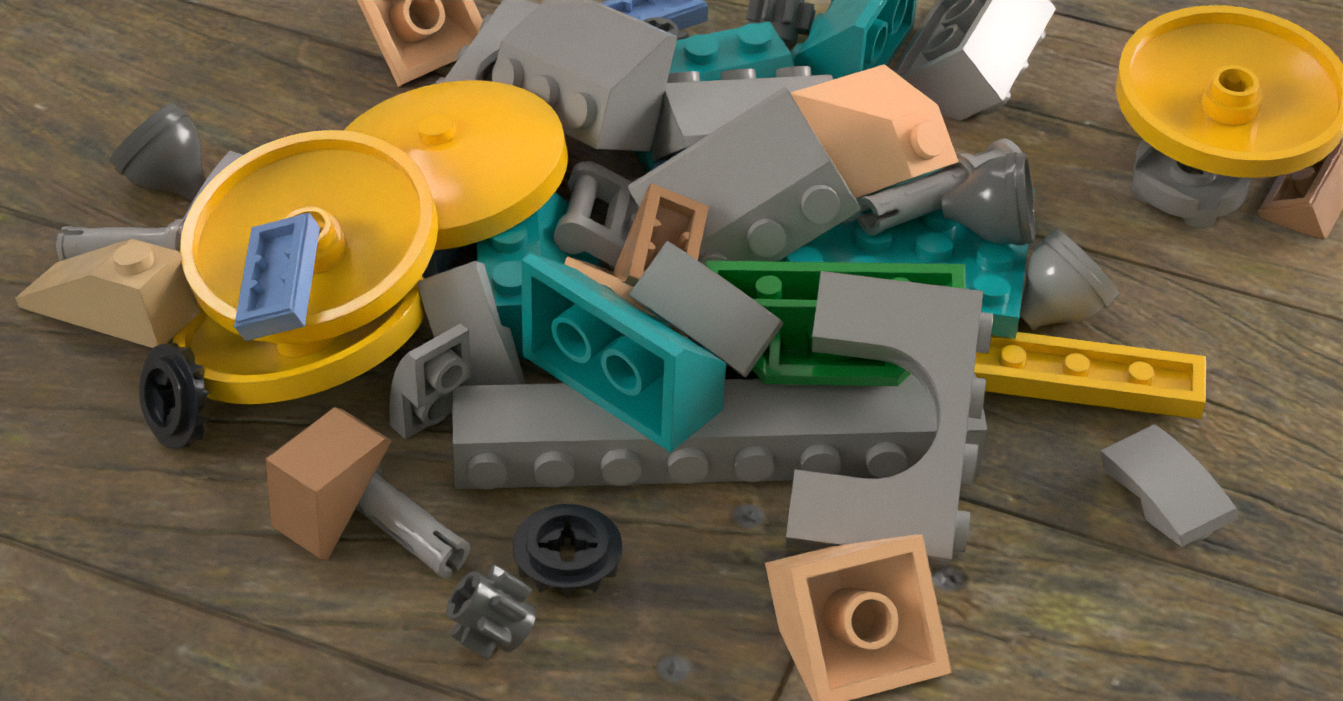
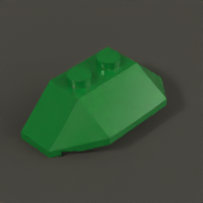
M706 261L705 265L783 322V326L752 368L765 384L899 386L911 374L904 368L886 361L812 352V335L821 271L965 289V264Z

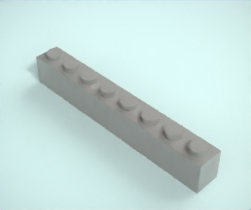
M909 375L899 386L765 384L761 379H725L723 410L671 453L565 383L458 386L453 390L455 489L784 481L794 479L795 469L857 478H886L906 471L921 460L932 446L937 433L936 413L932 400L924 386L913 375ZM983 409L981 419L968 418L966 443L978 445L975 475H980L988 433Z

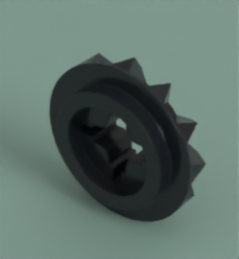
M176 342L157 345L149 352L139 383V397L144 418L158 441L170 449L190 447L192 442L203 439V423L209 420L211 415L206 406V396L210 391L205 388L203 382L205 369L203 366L195 364V355L191 348L179 347Z
M576 504L553 505L534 512L520 524L513 539V557L517 562L519 576L532 578L540 593L550 587L561 588L567 599L575 588L585 587L592 592H596L603 578L616 576L618 563L622 557V538L616 525L601 512ZM566 537L571 538V546H574L575 560H571V562L561 560V546H564V538Z

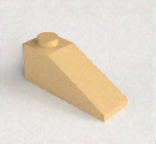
M128 239L56 262L16 297L19 308L151 348L168 343L200 313L196 298L182 268L181 253L136 239Z

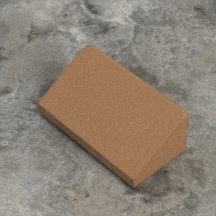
M1343 140L1339 142L1330 154L1312 166L1278 176L1258 210L1260 218L1310 237L1326 239L1343 210Z

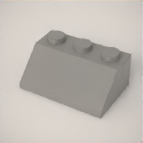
M545 0L501 40L497 61L493 68L492 82L513 85L542 98L558 115L565 134L595 149L650 151L678 36L594 0Z
M936 0L892 71L938 104L942 116L962 121L981 111L984 115L992 114L1010 99L1011 93L1009 90L1015 79L1027 69L1029 65L1027 58L1033 48L1045 37L1046 32L1044 29L1053 15L1055 7L1049 0Z
M810 66L776 69V78L757 79L755 69L728 70L720 72L721 80L700 81L699 72L670 73L651 145L653 161L671 159L785 86L791 93L831 81L833 78L831 75L811 76Z
M786 86L628 185V189L638 207H640L650 183L709 206L697 260L703 265H706V261L778 262L862 210L846 181Z

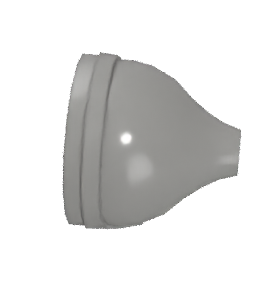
M1055 229L1042 240V244L1030 258L1026 269V282L1019 318L1031 330L1055 323H1077L1092 318L1103 308L1107 309L1114 303V300L1120 293L1102 269L1072 239L1062 231Z

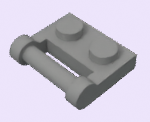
M582 161L577 163L572 168L568 182L571 197L566 215H563L558 220L554 232V242L557 247L569 254H579L585 251L603 260L614 270L639 209L628 189V185L633 182L595 162ZM596 198L609 203L604 226L590 219Z

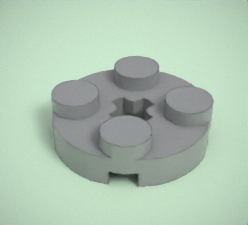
M1143 139L1135 154L1132 168L1133 182L1131 192L1139 201L1150 203L1166 213L1182 217L1183 221L1190 226L1206 228L1214 225L1217 217L1234 212L1244 203L1252 178L1224 176L1190 167L1166 156ZM1192 171H1196V172H1199L1200 175H1195V174H1190V173H1191Z

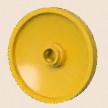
M1208 5L1183 8L1161 15L1143 25L1131 36L1121 54L1116 77V96L1127 122L1152 147L1190 167L1209 173L1241 178L1280 176L1300 171L1319 162L1334 150L1343 137V63L1322 40L1297 24L1281 17L1254 9L1235 6Z
M479 80L452 81L413 89L372 107L344 129V131L359 132L385 140L401 149L419 166L429 185L438 217V233L434 250L450 249L476 243L496 236L526 220L538 211L555 193L562 182L568 163V151L562 123L553 108L534 93L500 82Z
M344 130L311 131L283 137L251 150L236 159L216 175L202 190L192 205L183 226L180 240L181 264L185 277L199 305L216 323L240 335L235 329L234 324L251 228L310 213L320 226L305 327L252 340L278 344L321 341L353 331L378 318L396 305L418 282L429 264L436 245L438 233L436 207L427 180L419 166L401 149L385 140L359 132Z
M416 283L391 309L353 331L321 341L278 344L256 340L245 341L242 336L216 323L206 314L197 301L200 313L173 337V343L176 342L179 347L191 348L195 355V364L204 367L203 382L205 388L210 391L206 397L234 404L282 402L333 388L377 366L409 340L420 326L426 311L418 284Z

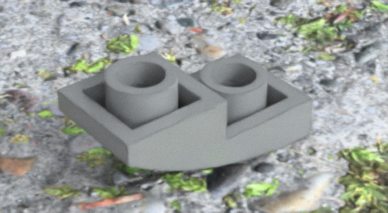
M669 241L664 244L629 293L630 297L637 304L686 335L698 346L704 347L713 353L717 358L724 361L728 367L745 378L783 326V322L762 305Z
M473 261L417 282L434 338L460 323L469 330L471 378L459 386L525 384L511 330L501 325L483 263Z
M461 323L408 352L396 368L390 391V426L405 440L428 426L441 422L447 415L453 412V390L471 378L469 330Z
M1156 424L1100 450L1105 473L1137 495L1141 500L1145 520L1181 547L1191 542L1203 540L1210 536L1213 531L1239 519L1237 508L1210 473L1178 441Z

